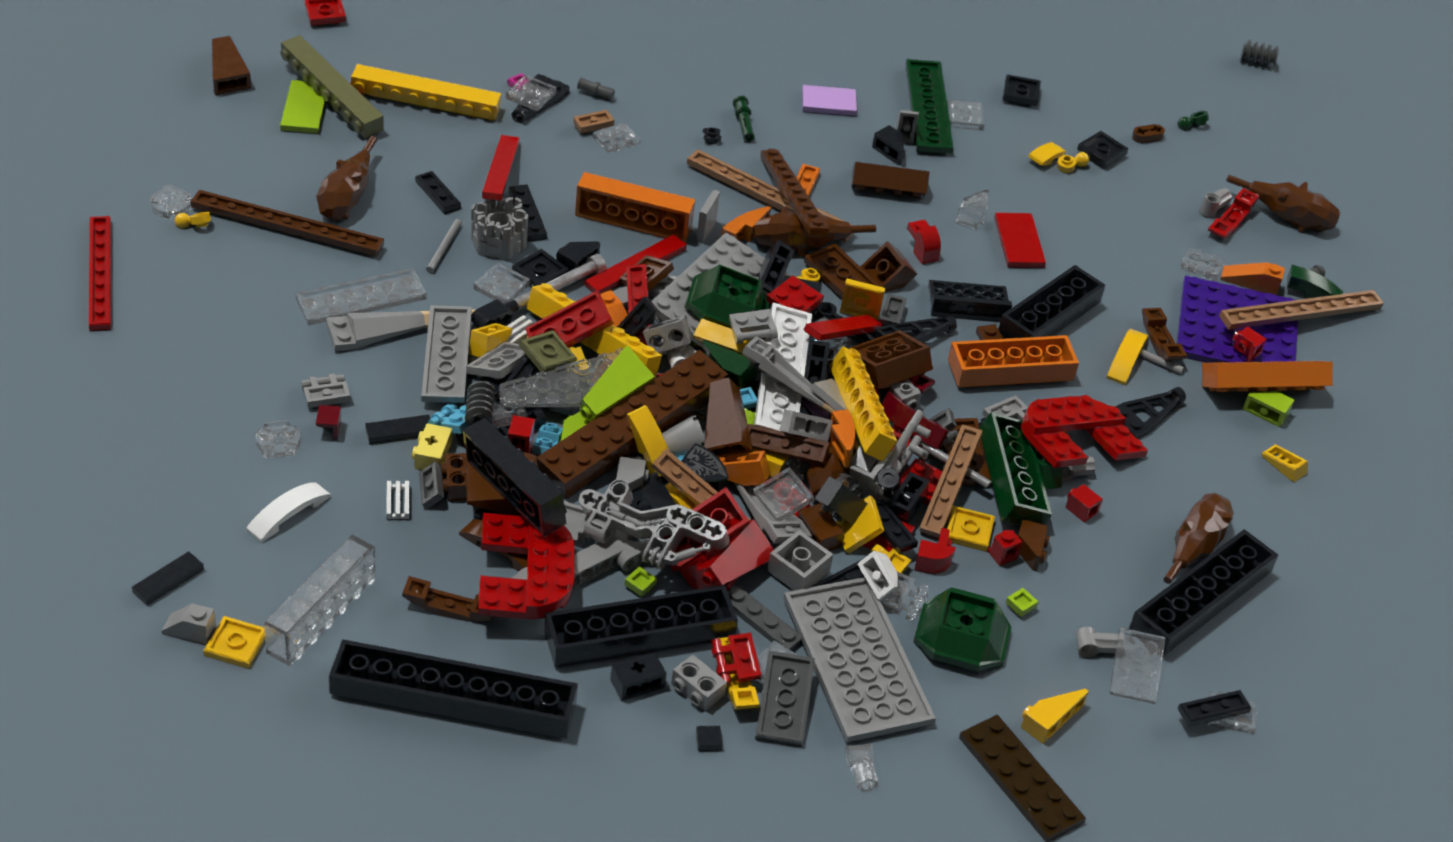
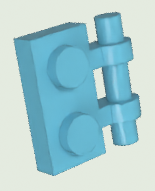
M455 403L447 404L442 407L441 412H436L431 416L428 424L452 428V433L461 434L464 429L469 427L465 421L466 405L458 409Z

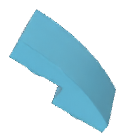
M554 423L543 424L539 429L538 438L533 444L532 453L541 455L559 443L563 428L558 427Z

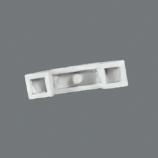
M316 482L293 488L267 505L246 527V531L262 543L279 532V525L309 505L313 508L317 507L329 499L331 494Z

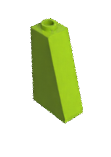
M626 346L582 399L579 410L584 419L591 422L654 380L655 376L629 346Z

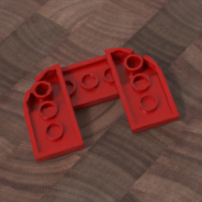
M1088 395L1037 399L1028 406L1021 424L1025 437L1054 468L1086 464L1089 458L1064 431L1085 429L1115 461L1145 457L1148 452L1142 442L1123 425L1126 418L1117 407L1094 400Z
M483 513L481 550L527 554V580L480 575L478 615L517 619L545 618V613L553 612L558 608L563 609L570 600L574 583V540L566 526L564 525L544 537L523 516Z

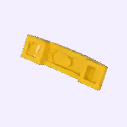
M1131 328L1128 330L1106 377L1107 379L1126 385L1132 368L1149 335Z
M728 637L720 638L722 645H728ZM726 655V664H733L731 655ZM730 674L731 683L726 685L734 708H759L760 704L756 689L752 687L751 680L737 682L736 674Z

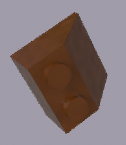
M888 241L860 266L881 287L886 288L885 292L905 287L917 275V272L899 249Z

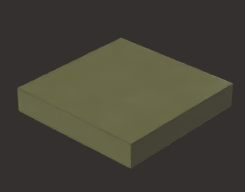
M554 330L520 340L519 347L542 374L573 365L577 361V357Z

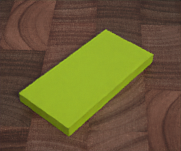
M291 80L280 124L281 131L319 133L326 101L318 91L313 90L307 81Z

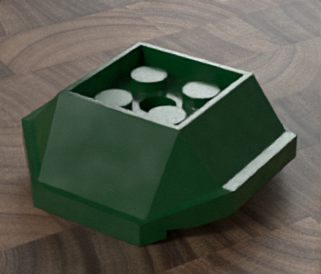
M719 264L710 270L694 276L684 307L689 311L692 310L700 320L704 319L731 328L729 314L769 309V304L766 301L761 280Z
M951 587L923 604L913 643L921 647L933 660L978 672L992 667L1003 666L1012 627L996 599Z

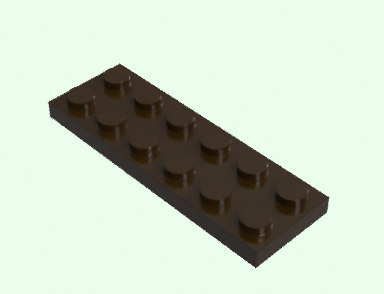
M998 714L960 732L959 739L1045 842H1050L1084 824L1086 817Z

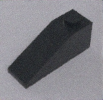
M779 240L768 250L760 270L759 280L762 282L763 290L771 293L780 286L795 251Z
M809 340L804 377L812 385L814 382L825 380L830 347L828 342Z

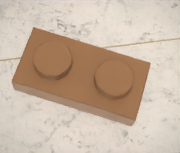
M608 110L573 117V124L580 134L613 127L615 122Z

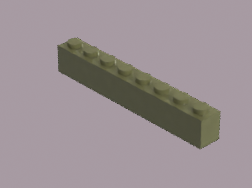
M301 35L281 42L280 54L282 59L287 61L292 69L297 71L303 80L312 86L314 91H318L323 99L336 112H339L346 122H349L354 127L357 133L367 138L384 130L383 115Z

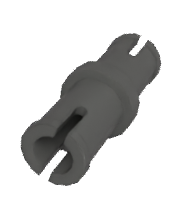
M582 77L577 84L578 89L590 92L593 96L598 95L612 100L615 94V89L602 86L597 81L594 83Z

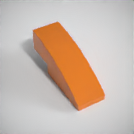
M771 207L758 208L736 217L722 228L721 237L728 233L740 242L743 239L751 242L754 239L755 224L757 221L770 216Z
M848 409L832 411L831 420L833 422L831 425L830 444L844 467L848 468L853 456L855 425Z

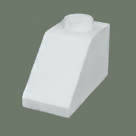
M873 551L858 563L878 600H882L897 588L898 572L886 554Z

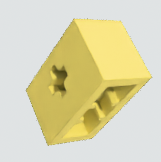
M426 424L424 431L419 433L418 446H414L412 451V459H415V469L423 470L434 461L440 465L445 462V454H448L452 444V428Z

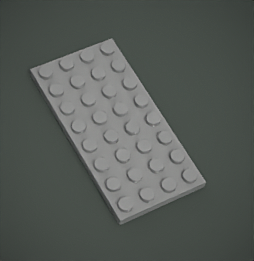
M725 233L652 300V303L660 311L657 317L666 321L685 315L693 336L700 319L695 316L692 310L689 311L684 306L694 276L720 264L759 279L765 257H762L750 247L738 241L734 236ZM763 290V291H764L765 298H766V300H767V295H768L769 293L766 292L765 290ZM693 337L692 341L703 347L702 342Z
M865 577L784 592L783 599L797 631L802 637L809 657L815 658L814 670L846 743L935 723L936 717L882 603L876 597Z

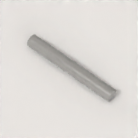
M1141 349L1140 357L1180 375L1182 374L1184 367Z

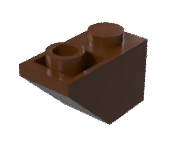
M1022 519L1018 537L1022 541L1019 555L1033 571H1037L1039 563H1044L1047 552L1043 548H1047L1050 536L1046 535L1048 526Z

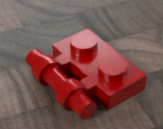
M751 632L728 636V645H722L720 638L712 640L713 649L711 651L713 658H716L718 666L716 672L727 682V685L731 683L730 674H736L737 682L761 678L762 674ZM726 655H731L733 664H726Z

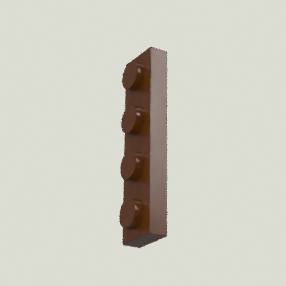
M748 424L753 449L821 465L825 464L831 446L829 442Z

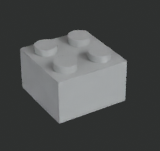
M798 530L770 553L767 571L794 591L810 588L830 572L833 554Z

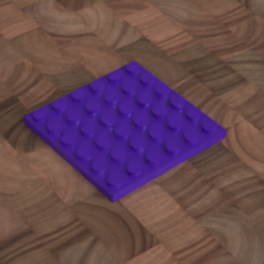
M1185 275L1176 344L1181 343L1187 354V359L1205 363L1249 362L1247 356L1233 348L1235 344L1232 340L1233 336L1237 331H1242L1244 328L1228 330L1219 317L1221 310L1293 301L1295 299ZM1298 320L1249 327L1267 339L1262 353L1251 362L1296 361Z

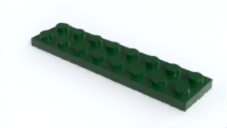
M906 59L905 66L911 111L919 112L915 131L916 151L953 154L954 147L941 61Z

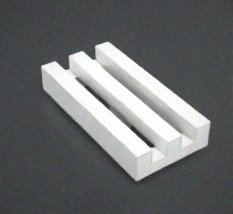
M523 315L509 324L507 327L513 328L508 338V343L518 344L520 340L526 339L528 335L524 329L532 325V321L530 319L526 320V316Z
M387 481L386 519H409V481H405V484H400V481H396V484H391V481ZM391 490H396V513H391ZM400 490H405V513H400Z

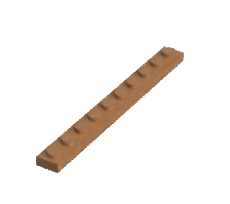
M698 149L687 158V164L774 208L782 210V207H786L788 211L794 212L780 189ZM816 207V209L821 215L830 219L843 221ZM851 233L849 237L839 240L847 242L855 233Z
M1374 290L1226 309L1221 310L1219 317L1227 329L1230 330L1247 326L1252 327L1381 309L1384 303Z

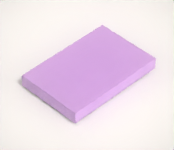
M803 85L802 111L856 116V89Z

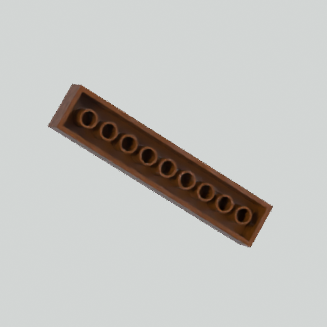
M698 350L537 457V468L543 474L546 473L556 487H561L565 494L564 499L566 500L619 464L620 457L628 458L638 451L627 417L628 413L646 405L661 433L708 404L710 382L728 378V374L701 350Z

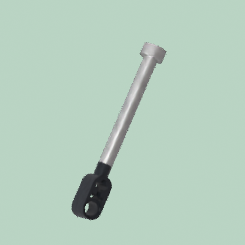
M595 254L587 258L585 264L546 284L551 285L553 289L558 291L590 274L596 275L606 270V262L600 254ZM531 291L505 304L497 299L476 309L472 313L471 322L477 328L494 323L504 326L509 324L513 319L514 312L527 306Z

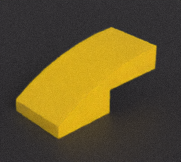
M1050 142L1033 150L1028 157L1041 166L1051 165L1054 158L1065 155L1066 150Z

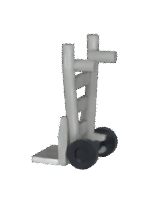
M916 411L892 452L890 451L883 461L879 460L871 473L851 465L849 472L850 488L866 498L872 496L876 501L883 499L889 506L890 500L896 493L893 489L899 484L898 473L914 453L923 459L928 457L929 452L919 447L922 438L918 435L914 436L906 448L913 432L925 438H928L931 430L919 425V422L925 415L923 411Z

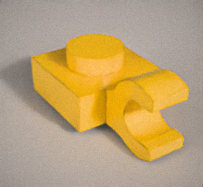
M878 544L872 549V552L877 551L889 557L898 572V579L910 566L911 559L903 554H898L894 549L888 552Z

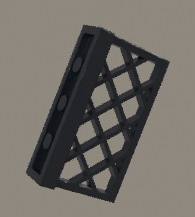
M929 280L928 283L931 300L930 313L932 316H953L955 318L1001 321L1002 314L1012 308V301L1008 299L1006 286Z

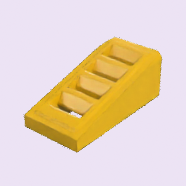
M1276 444L1262 452L1264 459L1293 482L1307 474V460Z

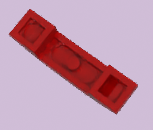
M1243 188L1234 198L1233 204L1220 219L1217 218L1210 225L1208 231L1223 239L1229 237L1248 216L1259 199V195Z

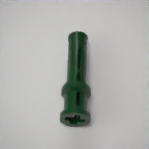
M738 96L732 102L733 107L736 109L735 116L740 121L744 141L751 142L755 139L750 120L751 109L748 107L749 101L745 96Z

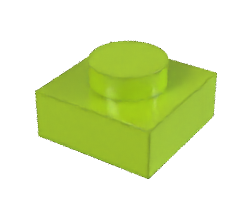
M639 566L625 579L624 585L642 597L656 585L657 578Z
M1024 588L1008 596L1006 604L1021 617L1037 608L1039 602Z

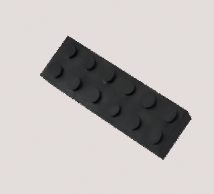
M1074 265L1002 314L998 330L1007 339L1053 336L1099 304L1105 284Z
M484 418L463 430L467 462L537 531L545 537L566 525L565 494L561 487H556L546 473L543 474L533 461H529L525 457L521 449H517L507 436L504 437L499 432L496 425L491 424Z

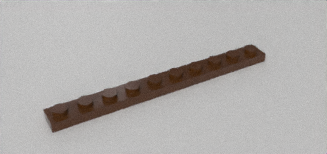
M773 148L761 150L760 158L808 234L828 236V225L781 153Z
M198 190L190 201L192 208L376 257L384 246V238L203 190Z

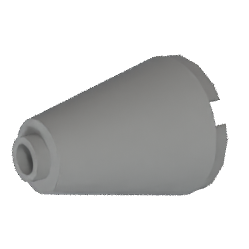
M696 415L687 418L662 433L669 451L676 457L686 455L695 443L703 446L705 442L700 423L696 420Z

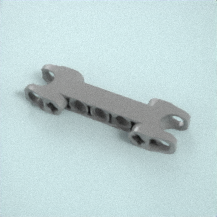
M616 529L606 544L597 541L598 543L575 553L573 588L617 566H620L623 571H630L643 563L642 552L645 550L650 539L634 542L630 540L633 536ZM527 567L521 569L511 578L527 580Z

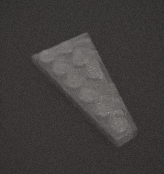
M623 348L616 349L615 352L609 354H599L598 357L589 360L582 359L562 365L552 371H542L535 376L522 377L501 383L499 385L500 407H580L582 399L621 353Z

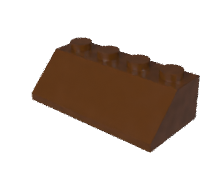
M855 162L852 167L851 186H855L856 190L861 191L871 188L876 193H885L886 190L892 191L893 195L903 196V193H909L911 197L922 198V195L925 196L927 194L930 171Z

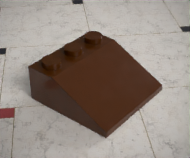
M900 330L850 347L861 354L860 357L865 364L867 373L870 375V380L878 389H886L891 384L906 382L908 378L922 376L926 372L933 370L930 347Z
M523 452L525 457L529 461H533L537 466V456ZM465 456L467 504L506 515L522 516L467 462V456Z

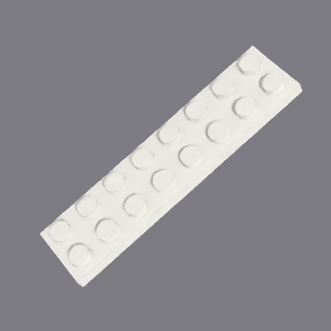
M773 303L770 311L774 324L777 327L778 338L771 339L769 337L766 338V342L774 346L804 376L809 334L804 332L803 329L807 323H811L812 314ZM761 373L754 425L781 431L780 426L784 409L800 413L802 396Z

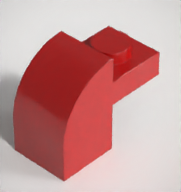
M925 219L908 223L907 230L915 239L913 253L919 262L926 264L939 261L941 240L936 226H929Z
M941 528L938 543L926 540L920 541L914 570L937 574L946 571L951 566L956 547L951 546L952 539H949L950 529Z

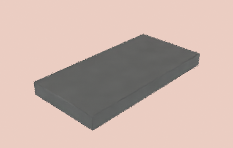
M775 651L768 652L755 739L803 747L815 658Z

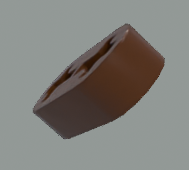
M1158 124L1138 126L1133 130L1132 140L1137 143L1160 141L1163 139L1165 129Z

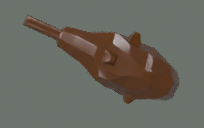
M371 136L363 150L345 161L337 160L336 169L331 171L321 182L316 196L321 215L335 221L341 218L347 220L350 217L349 210L359 202L368 184L369 153L377 142L375 136Z
M1231 175L1227 177V182L1259 195L1258 200L1284 221L1298 227L1300 232L1305 229L1313 231L1330 230L1336 227L1340 217L1339 209L1322 194L1309 191L1308 183L1306 182L1297 186L1290 182L1271 184L1254 181L1250 183Z
M782 207L781 212L757 221L754 226V237L760 245L769 249L779 240L794 249V252H797L799 256H804L807 250L817 249L829 242L847 238L851 233L876 232V225L851 226L849 222L834 220L821 215L829 227L828 236L809 235L796 213L788 211L786 207Z
M855 430V440H854L853 456L855 455V453H856L857 450H858V441H857V438H856V430ZM830 446L824 465L810 462L807 481L811 494L815 496L829 476L843 485L849 478L850 466L848 468L844 467L832 446Z
M1217 493L1205 494L1189 511L1180 528L1176 531L1175 543L1177 549L1173 558V565L1163 579L1165 583L1171 584L1180 569L1190 566L1197 560L1208 557L1223 540L1234 514L1231 503L1227 498Z

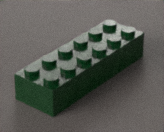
M991 412L979 427V430H982L981 440L1001 520L1004 523L1021 526L1022 519L1045 525L1052 516V511L1034 446L1025 437L1021 429L1023 420Z

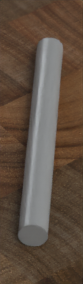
M455 219L428 264L427 272H434L460 228L461 220Z
M923 441L919 444V447L928 451L929 454L944 463L947 462L949 455ZM968 468L967 477L987 489L991 486L992 481Z

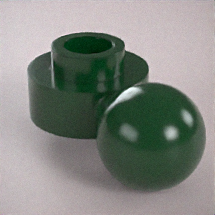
M1198 111L1193 113L1190 118L1181 117L1177 125L1182 130L1190 129L1192 124H1196V126L1205 125L1209 120L1208 112Z

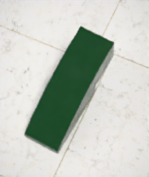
M1291 265L1287 277V288L1303 291V298L1343 294V291L1320 274L1300 266Z

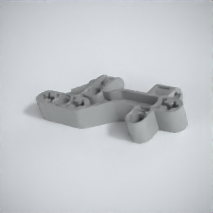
M622 479L613 481L605 494L588 489L579 496V503L584 513L589 516L584 527V535L603 544L610 540L616 529L638 539L651 538L643 552L642 561L645 563L650 561L651 565H657V568L661 570L667 564L674 566L680 561L697 556L699 552H709L712 548L721 550L729 544V536L724 524L677 504L645 511L631 507L633 494L627 482ZM625 491L622 495H617L619 492ZM697 525H702L701 528H699V529H694L695 526H697ZM667 535H672L669 539H663ZM684 537L703 544L702 547L697 549L693 547L674 553Z

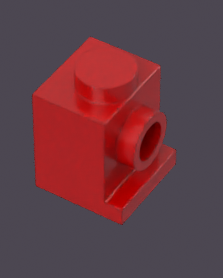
M1247 326L1242 331H1237L1233 336L1232 340L1235 342L1233 348L1247 356V360L1251 362L1262 353L1267 339Z
M1004 530L994 537L992 547L988 548L987 552L1001 566L1017 560L1022 541L1013 530Z

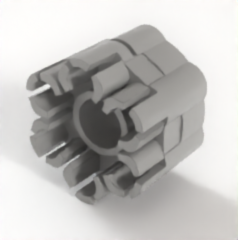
M502 197L501 201H497V205L496 200L485 199V202H477V211L476 205H472L471 240L477 254L500 260H509L520 251L526 249L528 214L522 209L521 199L515 198L514 208L513 197L505 199V207L504 197Z

